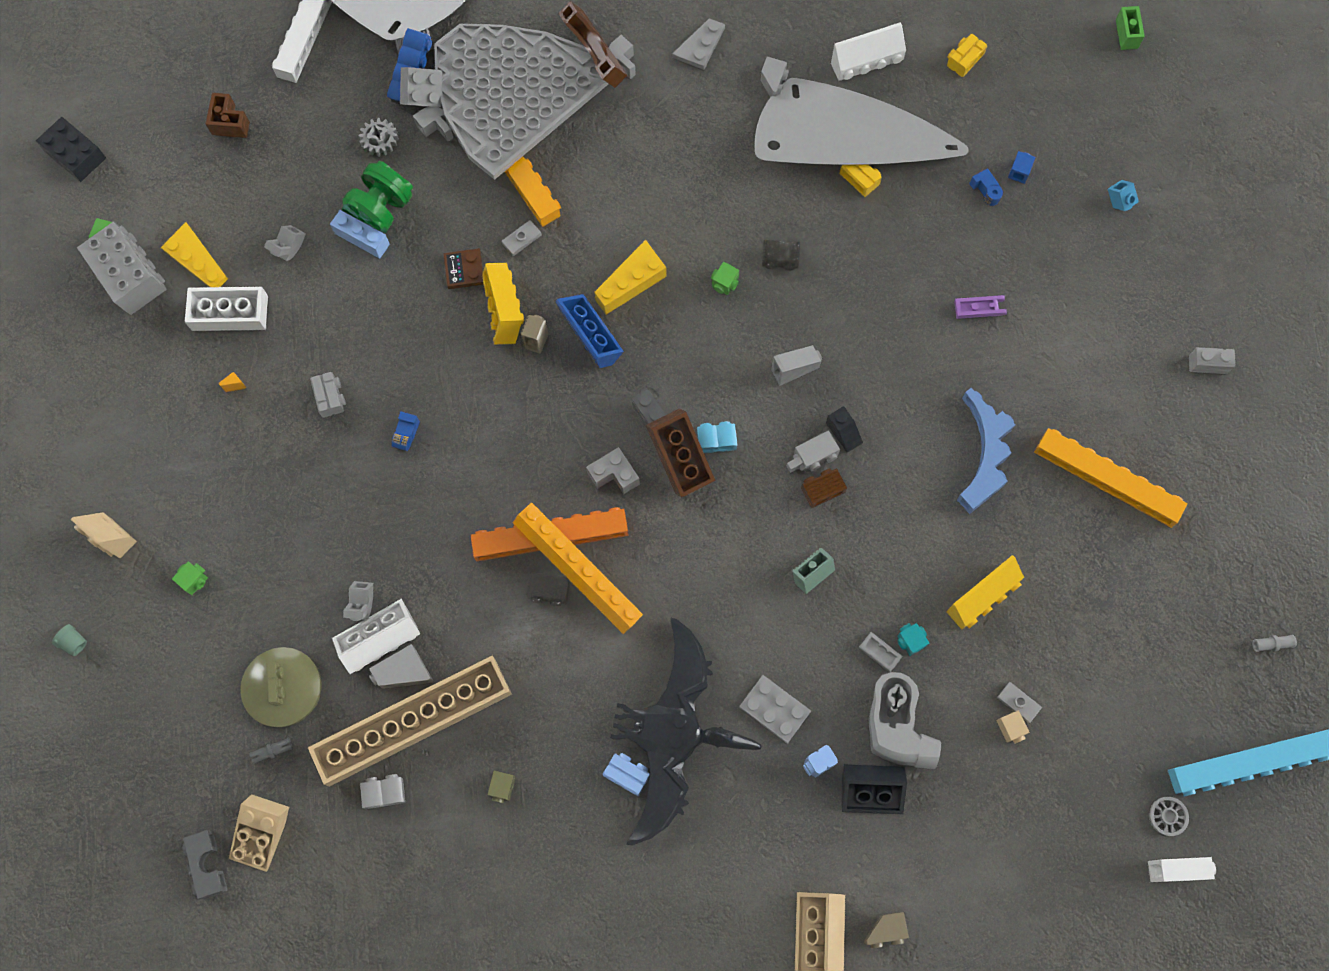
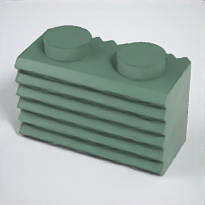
M822 548L816 550V553L810 555V558H807L799 567L793 569L795 584L807 594L835 571L833 557Z

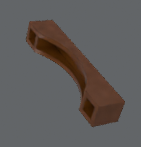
M569 1L558 14L585 46L601 78L616 88L627 76L626 72L584 11Z

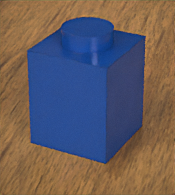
M1018 151L1008 178L1025 184L1035 157L1029 153Z

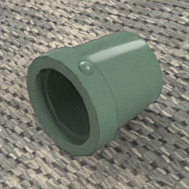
M71 624L64 626L52 640V645L72 656L78 655L87 644V640Z

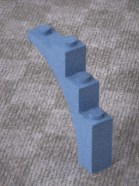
M972 388L965 392L962 399L970 408L977 422L981 436L982 451L980 465L975 478L957 499L969 514L1007 483L1005 474L1001 470H997L996 467L1003 463L1012 453L1009 446L1000 440L1011 432L1015 426L1010 415L1005 414L1003 411L996 415L993 407L987 405L982 400L980 393Z

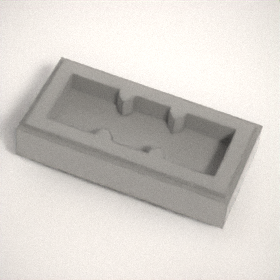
M529 220L503 239L502 244L512 256H515L542 236V234Z
M872 632L869 633L858 647L889 673L903 657Z
M1011 682L1005 686L997 697L1012 711L1016 712L1019 710L1022 718L1027 723H1031L1042 708Z

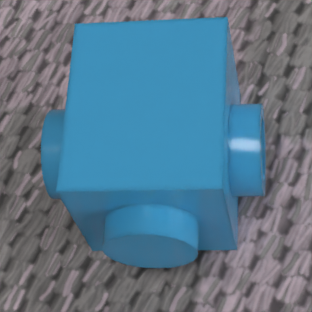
M1121 180L1108 188L1113 208L1127 211L1139 202L1134 183Z

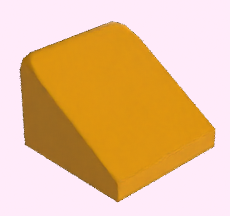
M234 372L218 383L225 392L246 388Z

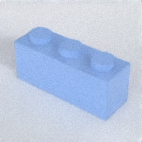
M339 210L330 223L334 234L379 259L390 245L384 233Z

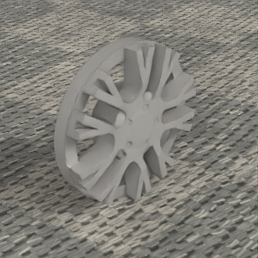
M1162 797L1151 805L1149 820L1153 828L1162 835L1176 836L1187 828L1189 814L1187 808L1180 800L1173 797ZM1164 800H1170L1169 808L1165 806ZM1177 803L1178 805L1176 806V808L1172 809L1174 804ZM1155 809H1157V810L1159 811V815H1158V816H1157V815H1154V810H1155ZM1182 809L1184 816H1178L1177 811ZM1160 817L1161 821L1155 822L1154 819ZM1178 819L1184 820V824L1178 822ZM1160 823L1164 824L1163 830L1158 827ZM1175 823L1180 827L1178 831H1175L1173 827Z

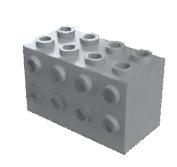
M113 221L77 248L113 302L132 315L167 289L163 284L165 280L159 273L154 271L156 267L149 259H146L145 256L147 254L140 246H137V240L133 234L128 233L124 226L121 225L119 227Z

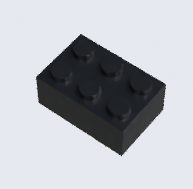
M60 117L35 140L44 152L80 182L106 159L98 146L63 117Z

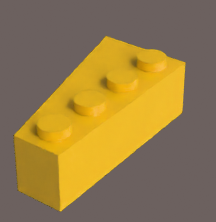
M646 240L595 291V300L605 315L666 277V266Z
M485 263L482 277L485 295L488 297V312L492 313L491 330L496 332L495 337H493L494 345L516 344L521 324L524 323V315L520 313V301L516 298V286L512 284V272L508 269L507 263Z

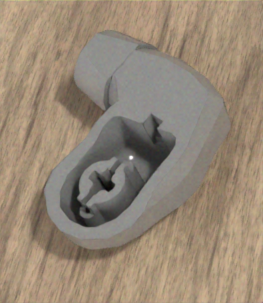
M890 672L882 675L875 685L869 715L872 753L896 764L936 769L940 757L941 741L924 734L918 735L913 730L915 725V708L919 697L917 685L909 676L902 673Z

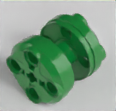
M378 161L377 163H369L361 175V179L369 191L366 193L352 188L342 199V211L374 229L386 233L391 227L394 218L385 206L388 203L394 207L403 208L412 198L411 190L413 186L386 163Z

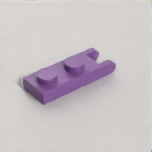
M1001 295L955 299L956 318L1006 315L1007 310L999 309L998 302L1005 301V297Z

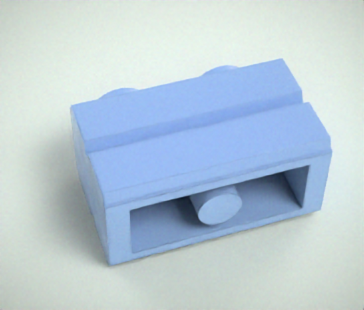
M825 745L805 759L803 767L809 776L812 775L816 778L834 767L838 762L831 748Z
M620 753V755L614 754L603 776L634 795L639 796L650 777V774L647 772L649 769L640 763L637 766L630 762L631 758L623 753Z

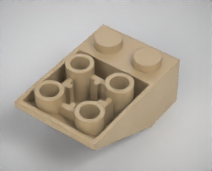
M103 512L71 518L76 524L74 528L79 533L85 535L91 544L111 557L115 555L121 558L137 542Z
M251 794L241 803L229 859L267 872L285 827L289 807Z

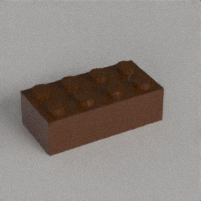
M679 408L646 425L675 494L682 498L715 481L686 411Z

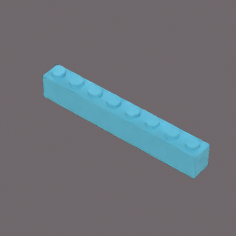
M1329 729L1170 769L1168 773L1175 794L1183 793V796L1196 794L1195 789L1202 788L1204 792L1215 789L1214 784L1221 783L1223 787L1235 784L1234 779L1241 778L1243 782L1254 779V774L1260 773L1261 777L1274 774L1273 769L1279 768L1280 772L1293 769V764L1298 763L1299 767L1312 764L1311 760L1318 759V762L1329 760Z

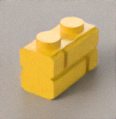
M970 34L967 38L963 37L958 44V48L956 50L952 49L948 54L947 67L961 77H964L985 54L987 44L973 34Z
M868 164L842 165L839 173L864 197L876 189L882 179L880 172Z

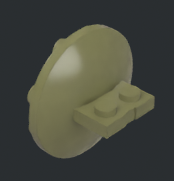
M286 647L268 650L257 656L247 667L241 681L243 705L252 718L266 726L282 728L295 725L304 720L314 710L319 701L322 689L320 672L312 659L299 650Z

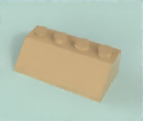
M797 892L795 971H844L845 895Z

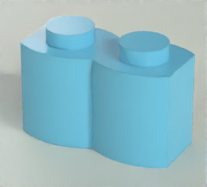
M725 421L716 426L704 423L697 427V438L704 453L733 451L737 449L735 424Z

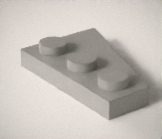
M709 18L672 53V58L704 70L725 29V24Z

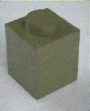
M494 771L487 795L492 797L494 802L504 803V800L510 801L516 777Z

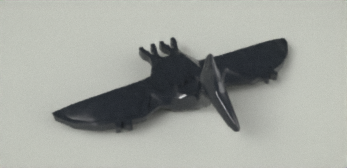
M672 617L670 622L674 638V660L665 692L657 704L639 710H633L624 704L617 703V708H621L624 712L630 714H615V719L631 718L634 719L635 725L634 728L627 729L620 724L613 723V728H618L620 732H625L626 734L619 733L618 735L611 734L610 736L614 740L627 738L637 743L647 752L650 766L646 804L626 844L631 846L649 840L670 825L678 813L684 815L682 807L689 804L684 799L689 787L681 769L696 747L702 743L716 746L717 748L727 747L746 750H760L762 747L760 743L723 729V727L701 729L695 714L694 701L708 687L707 675H713V672L708 669L712 665V661H706L702 646L692 631L679 620Z

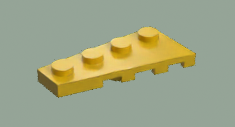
M187 222L161 247L165 253L208 287H221L228 280Z

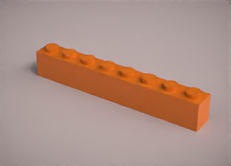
M618 507L611 508L608 512L602 513L601 511L590 512V515L584 516L582 514H574L571 518L566 519L556 517L551 521L574 545L629 536L625 510ZM515 525L513 528L507 529L506 527H497L494 531L489 532L479 530L471 535L473 556L476 562L540 551Z

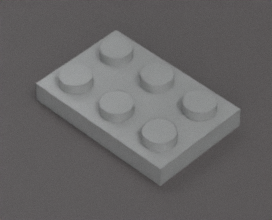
M762 675L739 706L741 710L787 744L811 712L810 709L764 675Z

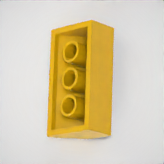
M1013 555L946 611L961 630L966 626L970 629L978 622L976 618L980 614L983 616L987 615L992 610L991 605L995 602L999 605L1007 598L1005 594L1009 590L1014 592L1022 585L1020 581L1024 576L1016 558Z

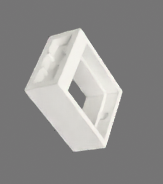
M1212 857L1148 861L1151 882L1215 879L1216 866L1212 862Z

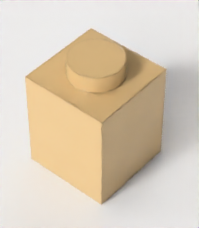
M1019 710L996 720L1007 743L1012 740L1014 744L1025 740L1024 735L1030 733Z

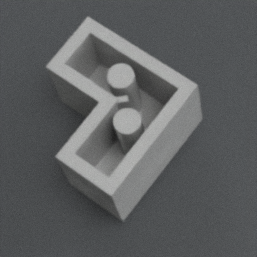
M619 447L586 467L587 474L597 489L613 479L623 494L640 485L638 475Z

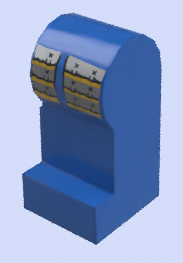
M988 168L973 176L969 183L973 189L978 187L987 205L994 206L999 203L1003 190Z
M400 411L399 422L392 438V447L408 451L420 421L417 416Z

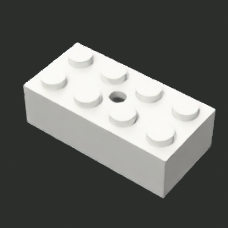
M263 287L188 288L185 323L192 331L266 330L268 295Z

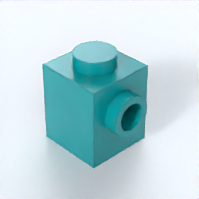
M908 623L900 628L901 632L897 636V642L902 650L907 651L909 656H912L929 644L926 638V631L922 626L919 627L917 623L912 626Z

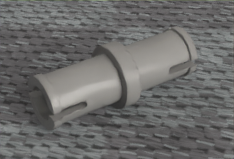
M1272 635L1269 638L1254 639L1252 645L1256 652L1264 650L1279 651L1282 648L1296 647L1297 640L1294 635L1281 637Z

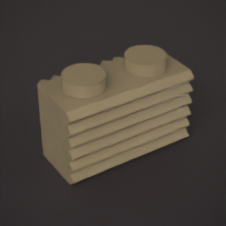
M528 315L527 322H525L524 329H522L523 332H521L524 347L527 350L541 353L548 337L546 320L539 315Z

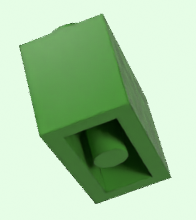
M1139 6L1122 7L1116 18L1121 50L1138 49L1145 37Z

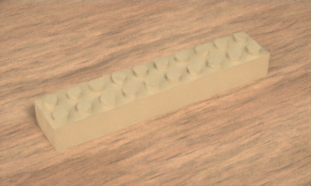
M492 655L308 747L323 784L330 787L512 695Z

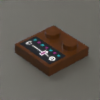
M480 248L443 253L448 289L484 285Z

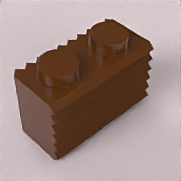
M831 468L826 469L820 473L821 476L817 478L811 476L803 481L804 484H802L801 489L811 508L846 493L847 486L837 468L831 470Z

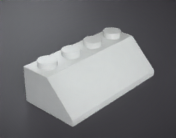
M901 22L835 43L831 65L838 81L848 80L853 76L866 74L874 69H882L886 65L897 64L904 60L906 46Z
M400 599L368 619L333 637L332 640L339 659L349 674L361 670L372 661H377L386 653L396 650L405 642L412 641L420 632L403 600Z

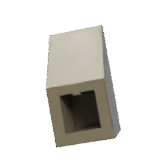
M904 912L880 915L865 938V945H871L872 949L884 947L883 942L891 941L892 945L904 943L903 939L909 938Z

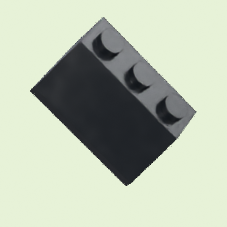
M843 764L842 812L903 814L907 789L905 767Z

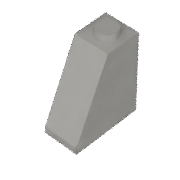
M813 345L774 356L771 371L779 386L820 368L822 357L820 352L814 349Z
M412 644L369 668L372 673L369 675L371 681L375 686L378 685L382 689L433 682L432 677Z

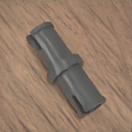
M289 737L273 744L268 743L266 747L249 752L250 758L259 755V757L251 759L252 763L256 764L268 758L274 759L276 755L293 750L292 744L283 747V745L291 742Z

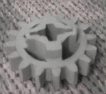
M380 118L377 119V122L371 119V124L365 123L366 128L360 129L362 133L359 134L360 144L365 152H370V155L377 153V156L380 157L382 152L384 155H387V150L392 152V146H397L396 141L399 140L397 129L394 128L392 122L388 124L387 119L381 122Z

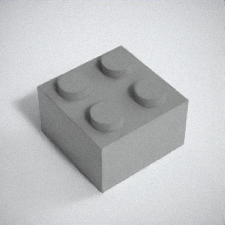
M401 67L400 104L441 107L442 70Z

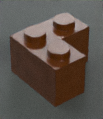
M212 93L205 124L212 135L247 138L250 122L244 111H235L236 105L230 94Z

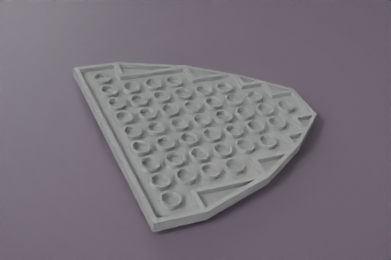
M459 24L434 43L435 70H442V95L440 98L445 119L468 158L494 180L608 85L596 71L595 63L585 46L545 31L506 25Z

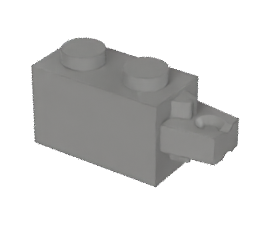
M828 430L795 447L794 460L788 462L786 467L790 473L799 468L801 471L807 472L811 470L812 472L820 468V464L826 461L830 463L837 459L840 449Z

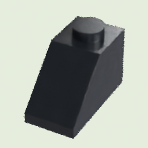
M844 406L828 415L826 424L847 453L863 444L856 423Z

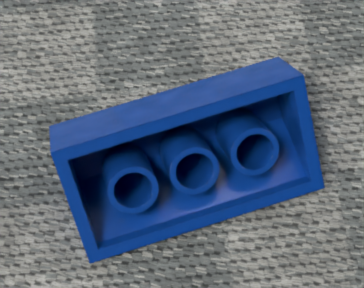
M584 294L557 299L555 302L560 312L599 368L613 365L624 351Z

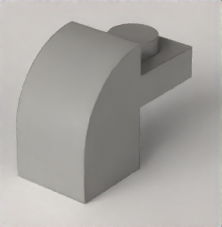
M620 35L610 44L609 49L631 79L636 75L635 65L629 60L634 56L633 45Z
M426 107L413 115L416 126L425 137L438 130L447 141L453 139L452 129L445 119L443 109L439 107Z
M292 225L281 226L277 239L267 240L264 248L270 250L272 255L288 261L300 249L306 233Z
M358 581L352 583L349 587V603L344 609L343 618H350L353 621L369 618L373 602V583Z

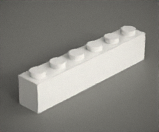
M302 0L299 3L297 14L293 17L292 25L286 32L284 43L280 46L279 54L272 64L277 78L297 83L330 8L331 0Z

